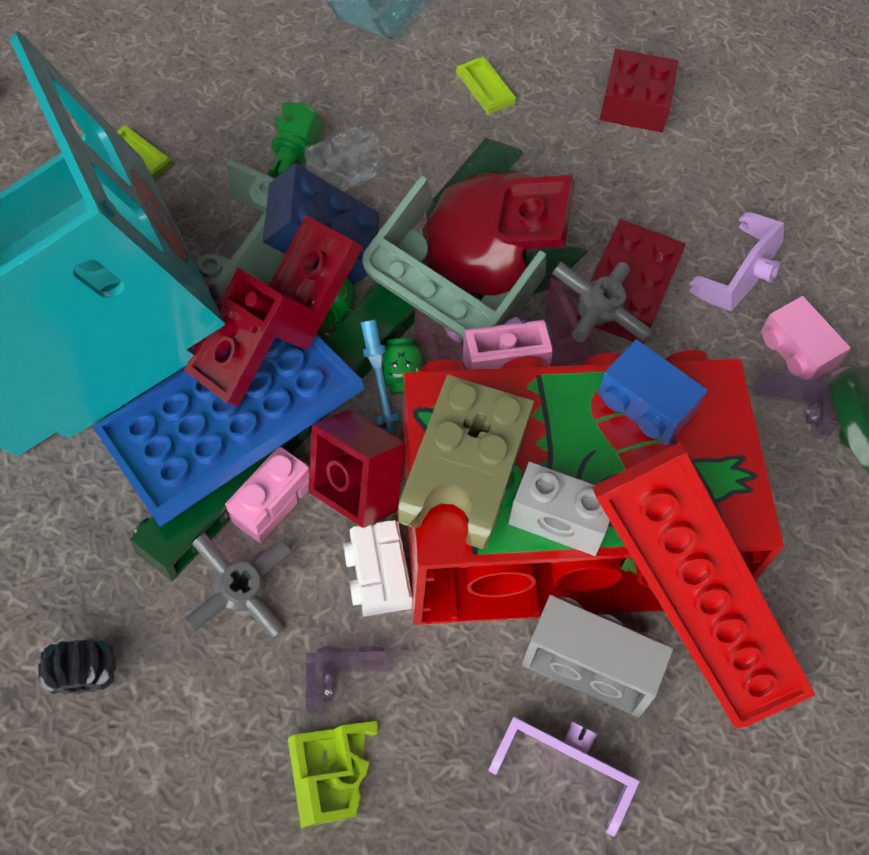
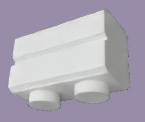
M398 521L380 522L365 528L360 526L352 527L350 529V542L343 543L346 566H355L357 580L349 581L353 606L361 604L363 617L412 609V593Z

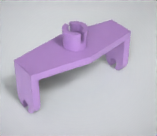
M751 212L744 213L739 218L741 222L739 229L760 241L752 248L730 284L727 286L705 277L696 276L689 283L692 286L689 291L709 304L732 311L759 279L772 283L780 267V262L772 259L783 243L784 222Z
M514 716L488 771L495 775L497 774L517 730L540 740L625 784L605 829L606 833L615 836L640 781L589 755L588 752L598 734L586 729L582 739L579 740L578 738L583 727L577 723L571 722V727L565 740L562 741Z

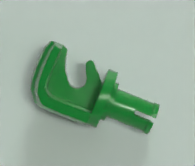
M282 103V115L285 121L277 116L274 117L277 134L273 137L271 147L277 155L271 168L268 170V176L276 179L295 163H306L318 151L323 140V120L312 107L306 104Z

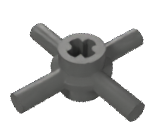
M560 262L552 272L554 276L580 294L578 312L582 318L571 333L575 341L584 342L594 326H600L605 322L616 321L641 341L650 333L651 328L623 308L626 293L622 283L630 272V267L626 263H618L609 277H601L597 281L591 282L585 280L563 262Z
M205 533L192 542V545L216 572L213 581L214 595L183 619L192 632L197 631L223 608L233 611L247 609L272 639L285 628L260 599L264 588L262 577L291 554L289 547L283 541L277 543L253 564L239 560L229 562ZM233 578L236 583L240 579L246 582L247 585L243 590L244 593L241 589L236 593L231 590L230 586Z

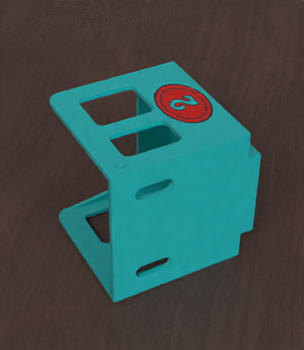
M17 31L10 36V42L62 152L0 193V448L13 455L20 456L56 432L66 438L79 434L180 370L194 356L192 346L226 325L143 158L22 33ZM66 109L83 131L82 137L76 132Z

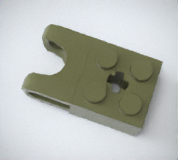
M447 375L398 505V523L417 528L421 526L423 519L431 508L440 504H453L462 509L469 520L468 534L465 539L466 543L470 546L486 550L521 450L534 401Z

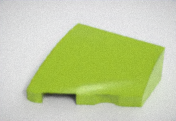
M377 721L341 725L335 729L294 734L288 737L301 828L345 820L357 815L361 799L359 786L367 775L370 763L364 760L365 734L377 735ZM324 750H325V752H326V760H325V763L323 764V753H324Z

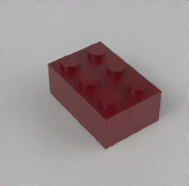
M619 219L591 281H597L601 277H609L618 263H626L630 267V272L622 283L626 293L623 308L649 328H652L686 243ZM578 313L577 320L580 321L582 317ZM616 321L594 326L632 342L637 339L642 344H645L647 339L646 337L641 341Z

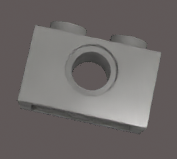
M529 462L515 496L508 524L596 556L610 520L596 499L592 489L595 485Z

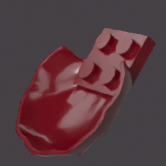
M514 170L499 173H474L443 190L434 211L422 229L423 237L428 245L426 266L468 294L476 292L482 295L493 296L510 291L526 270L522 258L524 249L565 248L575 189L572 175L532 177L529 174Z

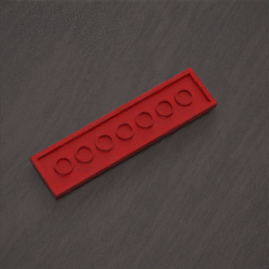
M681 442L592 487L596 499L735 728L747 727L815 696L811 685Z

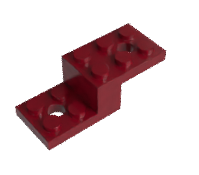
M306 215L271 282L239 267L237 268L217 306L226 325L198 342L193 352L194 356L188 361L184 371L224 402L238 407L275 337L308 350L363 246ZM320 258L318 267L312 271L315 261ZM232 347L231 354L227 359V352Z

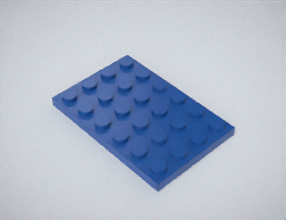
M317 334L308 350L275 337L238 407L224 402L185 372V368H183L94 425L93 429L155 521L161 527L365 388L361 378ZM232 347L227 352V359L231 354Z

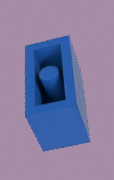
M636 339L604 372L597 395L603 398L609 408L616 412H622L638 424L639 428L647 436L657 438L668 446L697 413L708 390Z

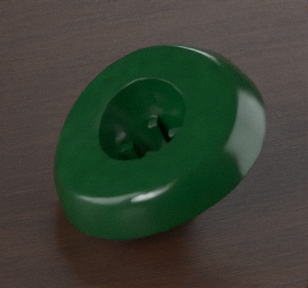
M850 365L835 369L830 377L831 397L841 426L839 432L840 442L845 447L852 449L860 464L869 474V369Z

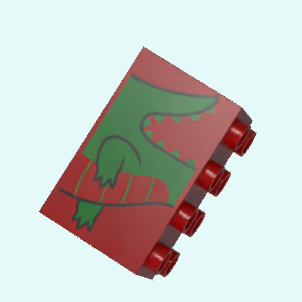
M684 350L665 358L666 361L708 390L697 413L668 446L657 438L647 436L642 432L638 424L622 412H616L609 408L603 398L597 395L604 372L619 358L621 354L618 353L599 354L589 358L582 365L551 367L542 358L525 356L506 362L501 369L468 370L463 363L455 360H437L424 365L419 372L404 373L402 441L405 442L403 458L404 487L446 376L450 375L534 401L529 425L516 462L523 476L528 463L532 462L597 485L681 442L755 582L784 547L741 359L710 360V356L701 350ZM514 500L510 503L502 504L486 550L470 546L466 543L465 539L468 534L469 520L464 511L453 504H440L431 508L423 519L421 526L417 528L407 526L413 625L540 618L550 595L556 598H571L577 601L582 606V609L595 615L664 611L636 563V574L630 570L625 572L621 569L625 560L632 557L610 521L596 556L509 525L508 522Z

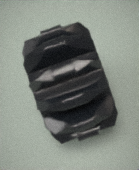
M75 639L74 641H61L58 644H50L41 652V660L38 663V677L41 678V688L52 694H81L95 692V690H104L114 682V671H116V657L113 655V647L102 640Z

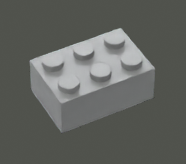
M550 595L529 643L522 666L639 718L657 695L673 648L664 645L662 639L648 632L637 633L623 627L618 619L610 615H595L588 612L571 598H556Z

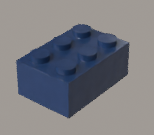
M297 163L269 183L263 243L286 254L307 215L363 246L347 279L354 285L368 276L363 266V254L379 231V213ZM320 258L315 261L312 269L315 270L318 267Z

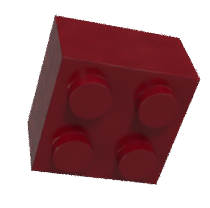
M615 48L599 120L663 133L671 108L678 60Z
M350 410L313 423L308 493L361 528H365L397 512L405 442Z

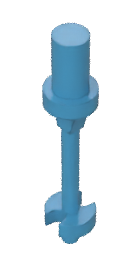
M376 319L361 322L366 349H362L363 355L368 357L375 370L384 413L376 416L378 424L386 423L387 432L394 433L393 422L400 420L399 412L391 413L384 381L382 363L383 353H386L385 345L380 343Z

